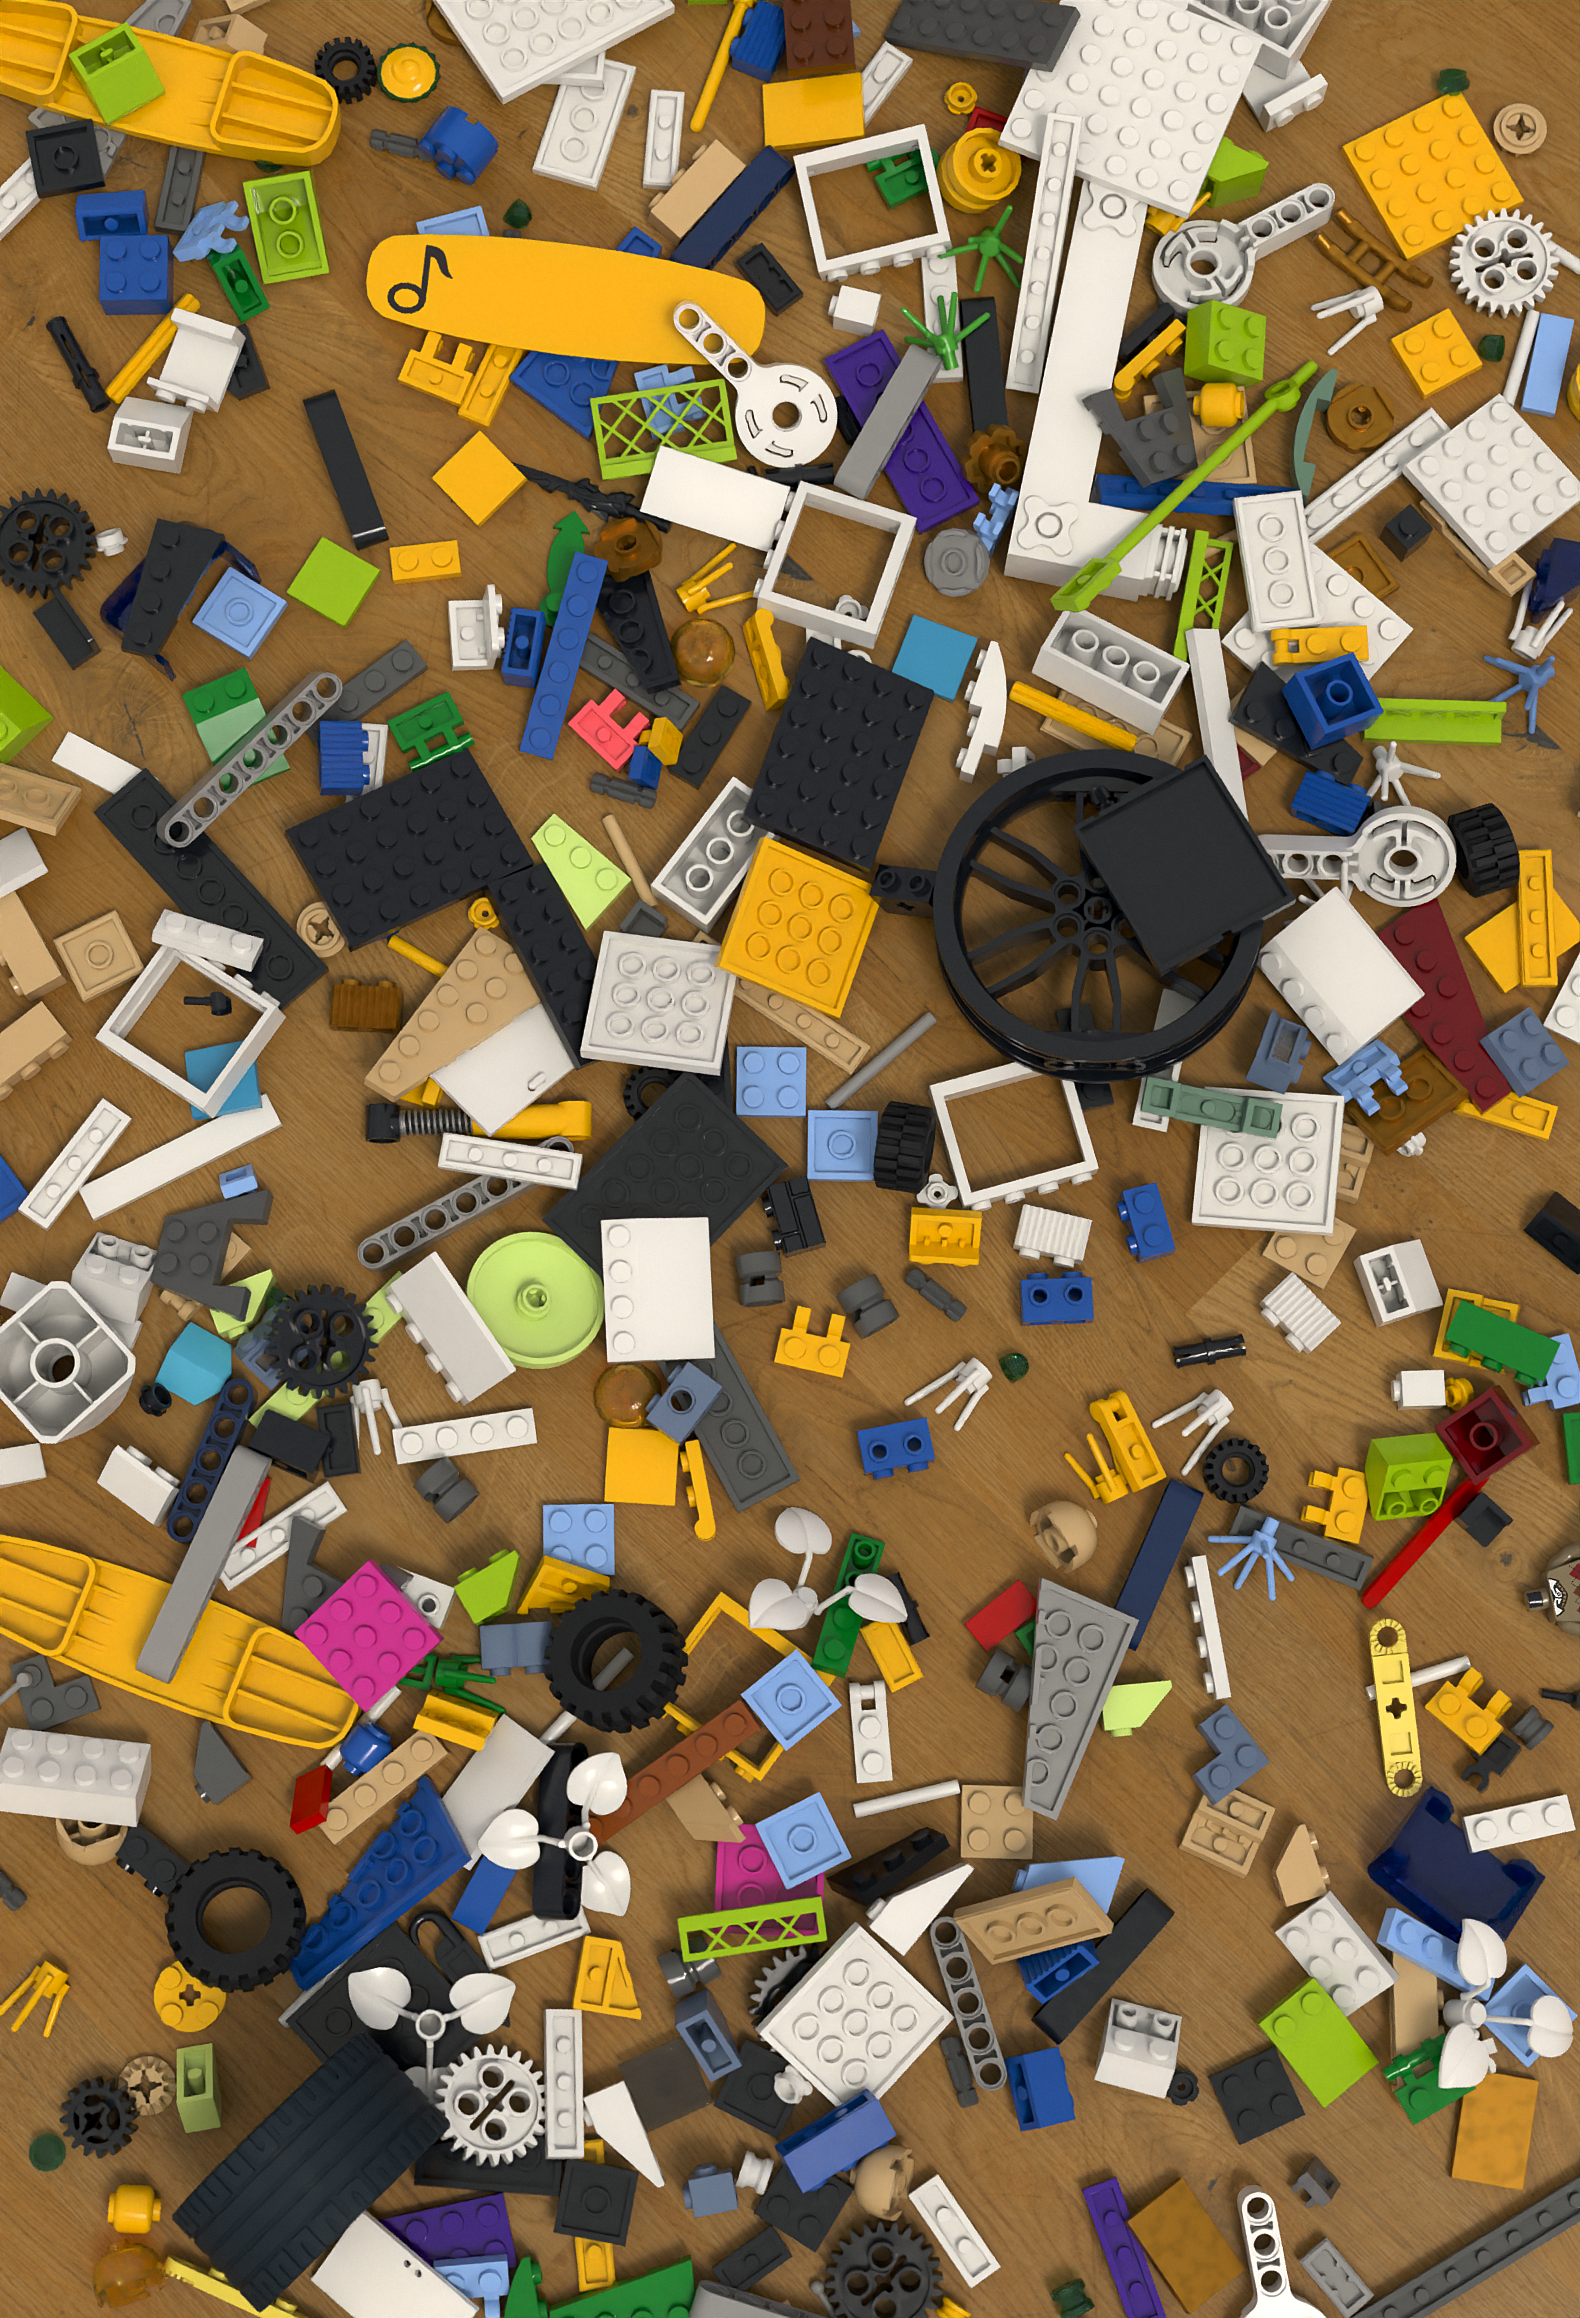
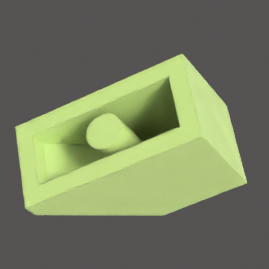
M271 1269L228 1285L247 1287L252 1292L245 1322L237 1321L225 1313H218L210 1309L218 1334L223 1338L229 1336L230 1340L241 1338L245 1333L250 1332L249 1328L257 1325L277 1282V1278Z
M1171 1680L1112 1686L1100 1714L1102 1731L1110 1730L1111 1737L1132 1735V1728L1141 1727L1172 1688Z
M213 2043L177 2049V2107L185 2133L222 2127L221 2093Z

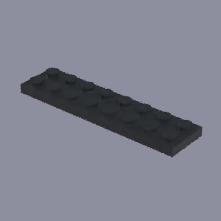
M144 768L93 813L186 916L264 939L263 949L252 972L236 967L233 968L240 976L253 985L252 989L258 995L265 991L272 998L280 1002L281 1004L278 1008L283 1012L329 971L328 967L204 831L186 847L171 846L160 840L156 831L157 823L177 801L147 768ZM179 821L170 826L169 835L171 839H177L182 834L183 829Z

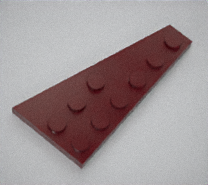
M1437 897L1429 902L1412 908L1378 933L1377 936L1425 993L1401 1017L1425 1047L1468 1090L1469 1101L1483 1115L1508 1097L1511 1091L1506 1078L1480 1043V1040L1489 1033Z

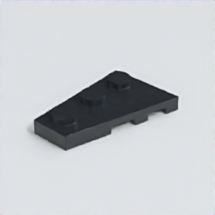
M925 1827L826 1878L832 1891L867 1907L949 1848L950 1844L945 1834Z

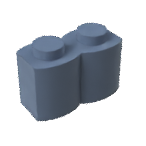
M551 1621L480 1626L481 1670H489L490 1677L511 1675V1668H525V1674L545 1673L544 1667L550 1665V1661L544 1658L545 1647L552 1645V1639L549 1637L552 1630Z

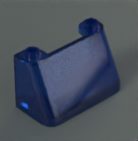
M1431 1785L1423 1792L1376 1853L1367 1867V1873L1377 1885L1433 1930L1459 1944L1462 1934V1919H1473L1488 1925L1504 1942L1546 1877L1536 1869L1533 1863L1526 1859H1511L1504 1864L1488 1850L1469 1853L1464 1831L1449 1820L1454 1813V1807L1450 1798Z

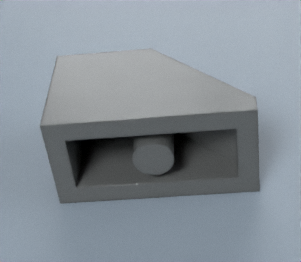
M208 1720L201 1725L193 1774L198 1784L194 1788L206 1803L212 1801L214 1805H220L254 1778L215 1724Z

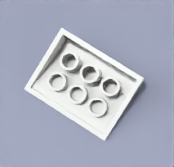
M1189 0L1187 10L1264 40L1255 64L1286 80L1303 55L1332 0Z
M1337 886L1277 934L1259 952L1258 967L1338 1065H1341L1365 1048L1425 995Z
M708 1217L601 1220L607 1362L611 1364L715 1358Z
M436 1251L385 1289L388 1295L385 1297L388 1306L396 1315L399 1313L408 1324L405 1326L407 1334L415 1344L420 1342L428 1353L425 1355L428 1365L435 1373L441 1372L447 1381L445 1389L456 1403L460 1401L465 1406L516 1371V1368Z
M961 1862L888 1895L885 1900L879 1897L865 1913L869 1917L866 1924L904 1956L974 1868L969 1864Z

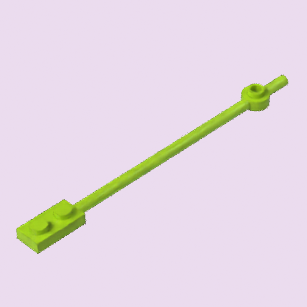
M1309 360L1290 379L1277 382L1269 387L1264 394L1266 402L1104 558H1092L1050 598L1055 610L1077 613L1088 608L1090 601L1101 591L1107 589L1111 585L1112 580L1122 571L1119 562L1276 410L1285 412L1296 406L1297 401L1301 397L1299 388L1318 370L1317 364Z

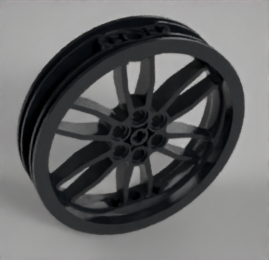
M1088 749L1049 756L1015 770L991 786L965 812L950 835L938 865L933 892V919L939 966L955 1005L969 1025L990 1046L1010 1060L1037 1073L1065 1081L1099 1084L1140 1079L1173 1067L1201 1050L1227 1025L1240 1007L1256 971L1264 921L1235 937L1233 936L1228 956L1211 949L1196 957L1221 971L1208 991L1199 988L1173 971L1160 977L1135 936L1125 938L1120 935L1119 932L1122 929L1130 927L1106 887L1096 888L1090 884L1092 880L1100 877L1076 838L1081 873L1069 876L1036 848L1002 831L1019 817L1052 802H1076V825L1083 821V806H1087V803L1092 804L1089 795L1097 788L1106 787L1112 796L1111 801L1117 803L1119 797L1154 778L1159 780L1179 768L1153 757L1120 750ZM992 842L1031 865L1053 886L1050 891L1018 883L977 861L988 844ZM970 877L979 879L1010 899L1053 914L1052 917L1009 930L979 948L967 951L963 934L962 914L965 892ZM1065 894H1071L1077 900L1074 903L1065 904L1059 898ZM1095 912L1102 913V919H1094ZM1064 927H1071L1076 933L1073 936L1064 937L1059 934V930ZM1046 939L1050 940L1051 946L1029 965L986 988L974 969V966L1014 947ZM1093 944H1102L1105 946L1106 951L1101 954H1094L1089 951V947ZM1067 955H1074L1079 958L1072 990L1071 1032L1042 1031L1015 1017L996 1000L1033 982ZM1120 956H1127L1159 983L1197 1004L1177 1020L1153 1032L1121 1033V989L1115 959ZM1090 970L1105 971L1113 1003V1028H1110V1032L1103 1030H1087L1082 1032V1028H1079L1080 1001Z

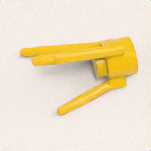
M1209 191L1205 192L1195 201L1189 217L1211 197ZM1150 205L1147 209L1149 215L1144 225L1157 235L1163 237L1170 230L1176 233L1187 219L1180 216L1176 218L1175 214Z
M735 543L729 544L691 578L682 582V586L675 589L688 613L696 610L701 615L710 609L753 597L754 591H748L706 603V599L711 597L706 586L732 569L733 564L729 562L701 580V578L736 548Z
M1091 1433L1087 1434L1086 1438L1102 1472L1101 1475L1095 1477L1098 1484L1094 1483L1070 1453H1065L1064 1458L1090 1489L1094 1499L1101 1497L1105 1505L1129 1493L1125 1485L1128 1481L1112 1448L1111 1452L1116 1472L1114 1469L1109 1470L1100 1448Z
M45 1960L41 1967L38 1965L35 1967L31 1975L0 2006V2016L35 1982L32 1987L35 1989V1992L18 2015L11 2030L16 2032L42 1995L51 1999L53 1994L56 1993L43 2032L44 2037H49L63 1998L70 1988L65 1983L70 1975Z

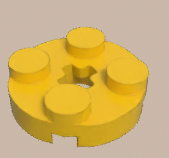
M179 1961L174 1962L161 1972L154 1988V2004L158 2014L161 2016V2020L164 2024L182 2032H196L210 2026L222 2014L228 1999V1992H222L220 1988L213 1987L211 1989L203 1985L198 1979L193 1978L186 1972ZM189 1984L193 1985L194 1991H200L201 1994L200 1998L194 2000V2006L188 2005L187 2000L181 1998V1992L186 1991Z

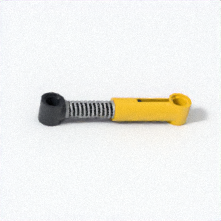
M564 1101L558 1104H530L491 1137L465 1112H460V1109H458V1112H454L453 1109L451 1112H448L447 1109L445 1112H442L440 1109L439 1113H435V1110H433V1113H429V1110L423 1113L422 1109L420 1113H417L415 1109L414 1113H411L410 1110H401L400 1106L396 1104H369L365 1107V1141L378 1144L400 1142L401 1137H407L408 1135L413 1137L415 1133L418 1137L421 1136V1133L424 1137L428 1133L431 1137L434 1133L438 1137L440 1133L443 1136L444 1132L460 1133V1135L466 1133L468 1136L471 1134L473 1137L484 1139H543L563 1136L569 1139V1141L592 1139V1103L586 1101Z

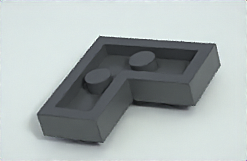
M41 1654L9 1666L15 1683L20 1673L28 1672L32 1675L33 1681L31 1685L17 1690L30 1730L44 1731L102 1709L90 1675L56 1687L45 1655Z

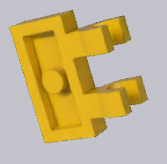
M429 330L421 352L413 349L410 350L398 381L400 384L460 408L474 379V375L467 372L474 360L475 353H472V347L460 343L451 365L435 359L440 354L444 341L441 340L442 335Z
M797 1306L793 1329L782 1328L774 1363L843 1378L850 1343L840 1341L846 1316L832 1313L827 1338L806 1333L811 1308Z
M1342 1467L1336 1468L1335 1476L1316 1470L1310 1472L1307 1486L1330 1491L1329 1505L1327 1511L1310 1505L1303 1506L1300 1521L1324 1526L1322 1535L1331 1539L1355 1545L1359 1544L1369 1498L1366 1474Z
M1471 1667L1462 1677L1457 1687L1447 1681L1424 1708L1469 1748L1481 1756L1504 1730L1503 1726L1497 1721L1512 1704L1510 1703L1511 1699L1501 1690H1498L1491 1698L1484 1710L1469 1698L1484 1683L1483 1675Z

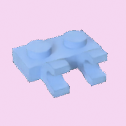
M235 200L227 204L223 201L199 208L173 250V254L180 262H184L194 258L195 260H200L207 256L211 249L219 253L232 252L237 242L234 238L224 239L221 237L225 226L233 231H242L247 228L250 219L247 216L237 217L234 215L239 206Z
M664 364L634 373L639 391L696 383L692 366L669 373L667 365ZM674 393L670 394L663 406L680 417L690 401L678 404ZM665 395L654 396L652 398H654L656 401L660 403V401L663 399ZM698 397L697 401L702 404L701 397ZM641 398L646 418L648 419L657 406L647 398ZM693 404L682 420L697 421L706 418V415L702 409ZM660 409L649 423V426L665 437L676 420ZM679 423L672 434L685 431V427ZM651 432L653 440L659 439Z
M994 483L988 495L991 502H993L989 514L993 515L991 520L988 521L985 518L986 515L979 512L973 523V527L977 531L976 535L981 537L988 549L989 559H991L1017 509L1020 492L1010 487H1007L1004 492L1001 490V486Z
M1379 1039L1373 1041L1322 1078L1326 1087L1333 1094L1345 1096V1103L1354 1098L1362 1110L1369 1116L1380 1109L1379 1103L1372 1098L1374 1092L1369 1087L1374 1082L1382 1078L1389 1089L1397 1096L1408 1089L1407 1083L1399 1077L1402 1075V1072L1397 1067L1401 1064L1397 1054Z
M1569 1333L1550 1338L1561 1343L1543 1382L1544 1386L1520 1393L1524 1407L1549 1401L1552 1411L1580 1404V1371Z
M507 2254L434 2261V2269L467 2298L484 2297L485 2318H500L499 2296L508 2295L510 2291Z

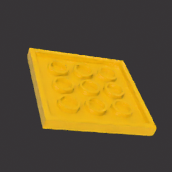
M1459 88L1342 146L1341 154L1398 253L1404 260L1409 262L1454 240L1457 234L1464 235V225L1467 223L1474 227L1476 215H1479L1486 221L1488 210H1492L1495 217H1499L1502 208H1505L1508 213L1522 206L1524 201Z
M767 837L759 838L714 967L821 1012L833 1019L840 1018L879 907L869 896L872 884Z

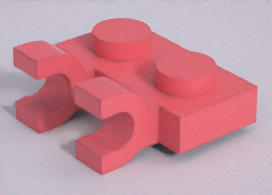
M615 688L599 706L591 699L568 722V726L618 773L632 759L634 747L640 746L635 740L640 738L642 731L649 730L652 726L649 724L650 721L641 712L624 729L611 718L627 705L625 697Z

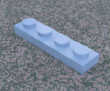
M1397 1908L1386 1909L1377 1943L1464 1993H1468L1479 1986L1469 1984L1459 1972L1457 1961L1459 1944ZM1491 1978V1986L1473 1998L1478 2001H1489L1495 1978Z

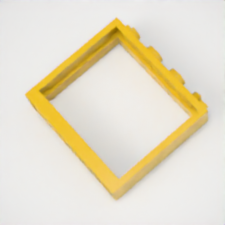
M720 1592L685 1640V1648L681 1649L689 1657L722 1611L785 1658L797 1649L810 1666L813 1658L772 1628L751 1629L749 1627L748 1611L723 1592ZM813 1669L829 1688L836 1676ZM670 1702L663 1708L666 1714L661 1718L665 1719L669 1714L678 1720L679 1724L676 1726V1729L687 1737L703 1726ZM776 1741L759 1766L735 1749L719 1760L722 1762L725 1757H728L737 1764L733 1771L749 1783L754 1778L761 1782L784 1748Z

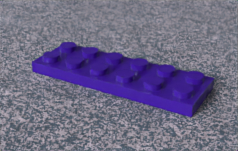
M883 329L824 359L825 368L839 393L845 399L849 406L848 409L854 415L861 430L901 362ZM922 400L883 469L907 514L917 518L915 528L919 535L978 506L980 503L970 482L962 476L960 464L925 402Z

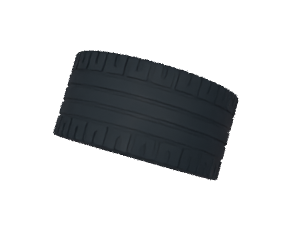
M365 2031L360 2032L348 2041L289 2095L195 2188L172 2215V2220L190 2239L193 2238L195 2240L194 2244L204 2255L207 2254L210 2257L209 2260L220 2272L223 2271L226 2274L225 2277L235 2288L238 2287L241 2290V2295L257 2312H262L451 2125L443 2113L433 2103L430 2104L428 2102L429 2098L418 2087L413 2085L414 2082L403 2070L400 2071L398 2069V2065L388 2054L384 2055L382 2053L383 2049Z

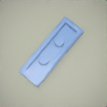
M1541 313L1520 411L1551 418L1555 415L1574 325L1573 319Z

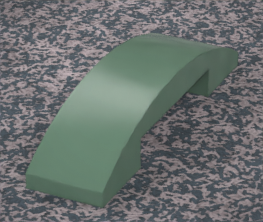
M1330 369L1310 393L1292 439L1290 450L1291 486L1295 491L1301 490L1304 507L1309 497L1316 464L1303 461L1315 411L1327 413L1337 378V369Z
M1147 1076L1140 1111L1203 1126L1276 1139L1283 1104L1250 1097H1240Z

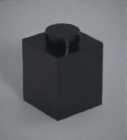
M1409 504L1384 526L1379 539L1402 563L1427 542L1433 528Z

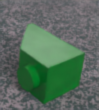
M238 244L229 253H219L211 249L205 258L241 323L271 308L243 250Z

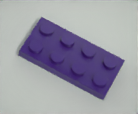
M504 2193L491 2194L378 2220L433 2269L435 2260L507 2254L508 2268L518 2266Z

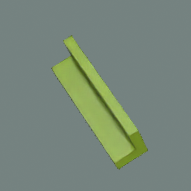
M1195 530L1192 539L1172 656L1184 662L1187 661L1188 655L1185 631L1194 628L1193 621L1195 616L1205 611L1212 621L1211 629H1219L1234 544L1232 542L1208 538L1209 532ZM1207 547L1225 551L1223 563L1213 570L1204 560ZM1203 569H1204L1205 572L1207 573V574H1205L1204 576H1202V570H1203ZM1221 570L1219 581L1215 574ZM1210 578L1218 588L1217 596L1206 603L1199 594V587L1201 583ZM1197 601L1201 605L1198 609H1196ZM1214 603H1216V604H1215L1214 614H1213V612L1211 611V609H1210L1209 607H1210L1211 605H1213ZM1191 666L1189 667V670H1188L1187 673H1192V672H1191Z
M1377 698L1384 712L1370 728L1362 732V742L1390 743L1395 741L1396 743L1499 746L1501 744V719L1506 713V702Z
M821 1895L677 1918L683 1962L827 1941ZM816 1912L819 1934L803 1936L792 1927L801 1914ZM794 1916L789 1924L783 1921L781 1917ZM775 1919L786 1927L777 1940L767 1941L756 1933L765 1920ZM759 1921L753 1930L744 1924ZM738 1924L750 1934L741 1946L732 1947L720 1937L729 1925ZM722 1927L717 1935L709 1929ZM703 1930L714 1938L706 1951L690 1953L687 1932ZM789 1930L797 1936L783 1939ZM753 1936L761 1941V1943L748 1944ZM717 1942L725 1947L711 1950Z

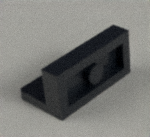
M56 586L51 590L55 598L33 612V614L70 667L75 670L100 653L101 649Z
M1555 1191L1523 1231L1579 1275L1580 1210Z
M268 1409L265 1411L248 1447L272 1458V1466L314 1484L320 1472L319 1463L330 1443V1436Z

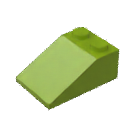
M313 169L244 181L243 187L263 284L330 273Z
M1308 1976L1254 2021L1255 2025L1275 2047L1277 2052L1323 2108H1326L1379 2063L1339 2007L1314 1977Z

